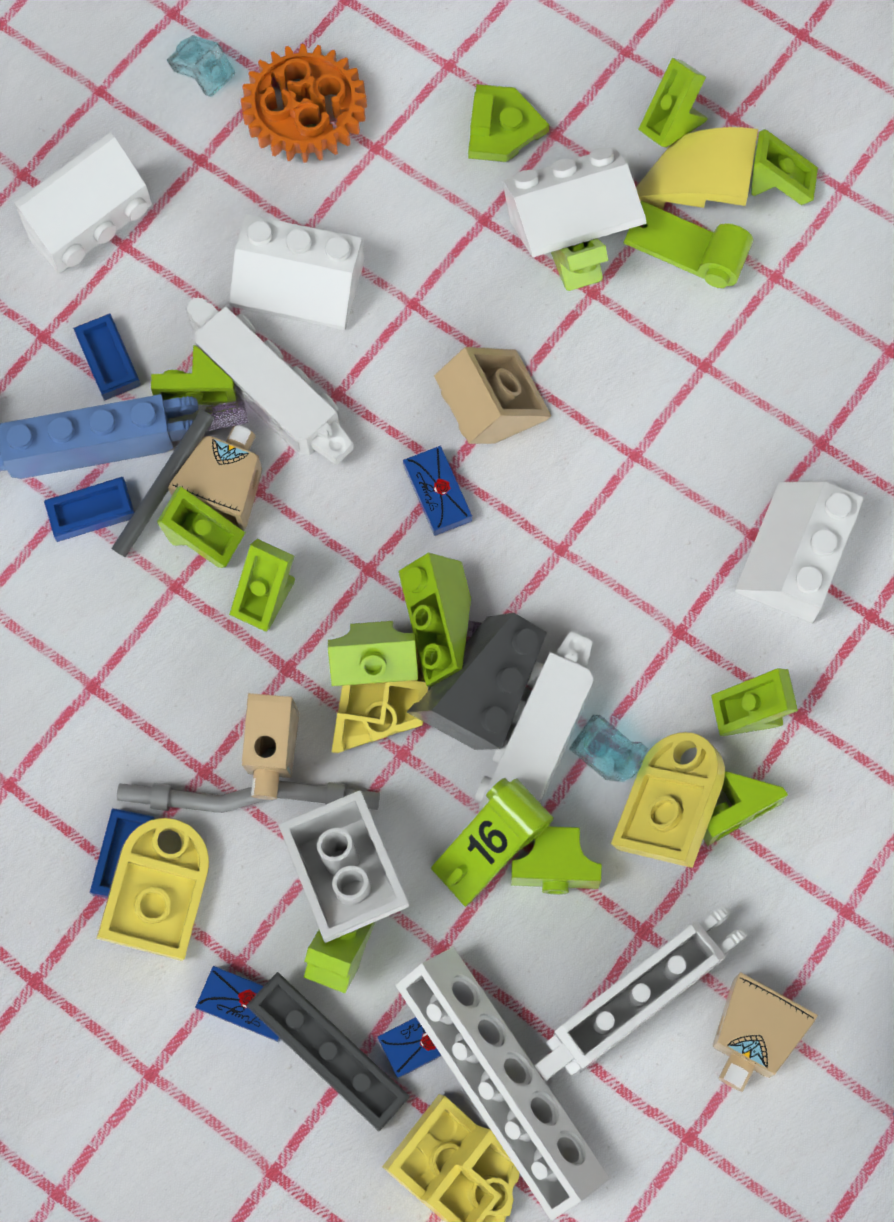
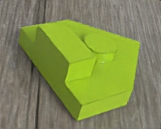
M476 85L470 125L468 159L508 162L519 154V150L534 139L539 140L549 132L547 121L516 88Z

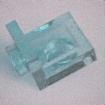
M194 35L181 41L177 45L176 51L167 59L174 72L195 79L203 93L210 97L235 75L234 68L218 43Z
M592 715L569 749L605 780L624 782L632 778L639 771L643 762L641 758L648 748L642 742L630 741L601 715Z

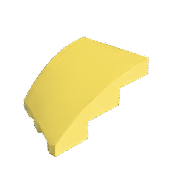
M723 127L700 130L684 135L667 148L636 186L640 202L644 201L664 210L665 202L704 208L706 200L746 206L758 129Z
M417 646L418 680L342 686L331 752L340 753L423 725V721L407 713L411 706L419 702L428 692Z
M441 1094L435 1098L382 1166L444 1222H505L506 1217L511 1214L514 1201L512 1192L520 1174L491 1129L476 1125L453 1102Z

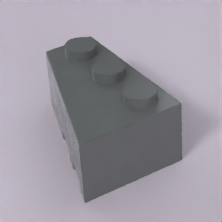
M515 613L488 616L466 641L462 670L433 685L419 702L411 706L407 713L474 750L501 749L547 632Z

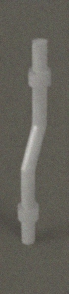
M279 781L277 798L325 803L326 805L359 790L346 789V784L329 782L328 786ZM120 783L117 789V801L150 804L151 809L169 811L170 807L224 813L266 800L251 797L252 787L224 795L173 790L172 785L154 783L153 787ZM361 790L368 809L378 810L380 793Z

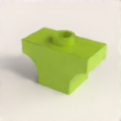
M393 621L350 624V631L346 635L328 640L331 686L418 680L415 633H402L393 628Z
M548 826L534 839V847L527 856L518 860H512L511 886L542 887L543 893L553 895L568 894L569 888L599 889L602 864L591 861L582 852L580 847V828Z
M375 922L326 943L320 930H318L306 953L304 962L307 963L304 978L346 993L359 969Z

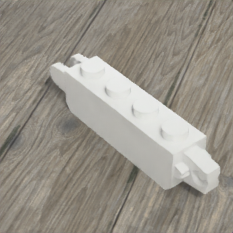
M198 296L197 298L193 297L192 300L189 299L186 313L189 316L190 326L196 331V346L233 380L237 396L298 455H310L316 450L337 465L353 451V442L339 425L337 415L339 409L335 402L326 393L322 392L319 395L309 386L311 382L306 374L297 366L291 369L282 360L283 355L276 345L270 340L263 342L255 334L256 330L252 323L243 314L236 316L226 306L221 311H218L210 302L207 303V300H204L203 297L199 298Z
M570 631L555 654L549 653L545 664L536 663L527 684L533 687V690L527 702L520 700L512 720V724L516 725L510 740L505 738L502 748L496 749L492 761L498 763V766L492 778L484 776L475 795V800L480 802L479 812L490 801L486 797L487 792L503 778H506L509 782L518 778L540 803L542 802L592 691L591 687L594 679L590 669L587 668L593 646L592 640Z
M725 905L700 924L698 921L692 923L555 1030L553 1037L546 1042L552 1052L535 1065L536 1070L544 1081H548L563 1068L571 1076L578 1071L580 1073L719 965L726 957L725 954L749 936L743 928H740L730 933L725 938V941L717 946L707 934L712 928L718 927L727 920L730 912Z

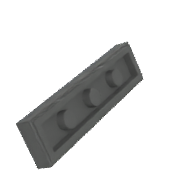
M279 972L246 1005L254 1015L378 1132L409 1099L410 1096Z

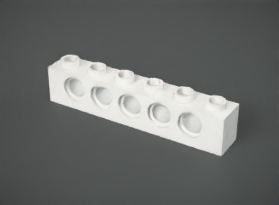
M454 947L421 963L395 985L551 1221L584 1200L610 1179Z

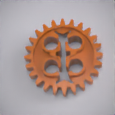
M301 44L299 53H293L289 46H285V56L280 57L272 51V63L268 64L265 61L259 60L260 73L249 71L250 84H243L242 86L244 97L241 98L242 111H244L242 112L244 124L248 125L251 138L258 137L261 149L271 144L272 156L276 157L282 150H285L287 161H291L296 153H301L303 163H307L309 153H315L321 161L323 160V150L328 149L336 155L338 154V142L349 146V133L359 135V122H365L366 119L364 108H367L364 81L359 80L357 68L349 69L347 57L337 62L335 50H331L326 56H323L321 45H317L313 53H307L305 44ZM273 77H275L276 82H279L284 107L281 111H272L277 108L275 90L272 87ZM294 79H302L296 82L292 81ZM331 94L336 95L331 98L333 116L337 119L336 129L330 124L329 115L326 111L324 96ZM309 124H316V125H317V126H315V127H305V126H307V125H309Z

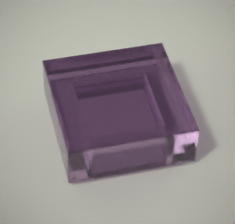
M242 399L208 406L204 409L215 417L208 431L249 423L245 402Z

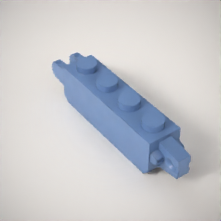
M159 394L0 423V471L7 470L12 478L24 479L166 453L173 448V441H179L183 438L194 421L187 420L169 423V418L196 412L198 410L197 399L187 396L163 400L162 395Z

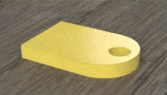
M689 732L672 734L657 742L648 751L641 763L611 845L619 851L693 868L724 783L725 766L722 756L717 749L704 737ZM697 748L696 756L690 763L680 764L681 757L686 750Z
M159 818L142 824L130 834L120 852L96 939L180 961L185 959L209 868V856L206 845L201 836L191 826L179 820ZM166 830L176 832L182 841L179 852L174 854L163 852L158 846L159 834Z

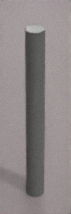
M202 409L199 411L111 548L123 557L127 556L169 491L168 487L171 481L197 447L215 417Z

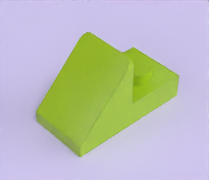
M672 58L638 130L658 145L668 147L704 124L708 118L692 106L706 76L684 61Z
M768 130L760 131L754 162L751 195L756 196L776 187L800 205L813 201L818 167Z
M593 239L551 252L564 288L567 291L602 281L603 276L600 263L609 261L606 245L599 239Z
M193 345L192 373H185L181 370H167L163 374H151L153 396L161 394L163 400L189 396L196 398L198 405H237L238 397L233 380L196 345Z
M181 486L176 488L157 520L158 525L172 545H187L218 568H226L246 533Z
M259 539L251 543L229 615L267 632L294 585L295 578L289 575L295 556Z
M774 669L711 695L720 736L777 728L783 725V716L798 711L788 669Z
M725 771L722 790L732 804V807H729L727 802H724L714 808L703 840L709 846L780 806L788 796L787 792L783 787Z

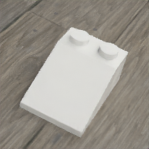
M361 790L278 825L325 943L410 907Z

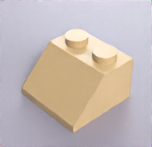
M464 347L434 375L441 389L443 399L450 406L459 424V430L469 444H495L545 422L551 417L517 350Z

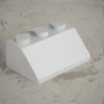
M110 132L14 202L30 242L59 274L68 267L78 265L88 252L99 244L110 241L119 229L130 221L141 218L147 211V208L152 205L146 184L116 138Z
M615 147L598 148L589 155L575 159H561L554 162L551 166L538 170H523L515 174L514 177L503 180L510 223L532 258L646 224V217L628 163Z
M245 214L235 248L229 301L230 307L346 330L365 261L362 238Z
M779 482L734 592L813 623L822 607L864 497L827 482Z

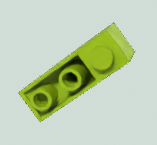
M428 552L400 569L398 573L412 630L415 633V642L426 686L432 687L462 670L471 595L462 561Z

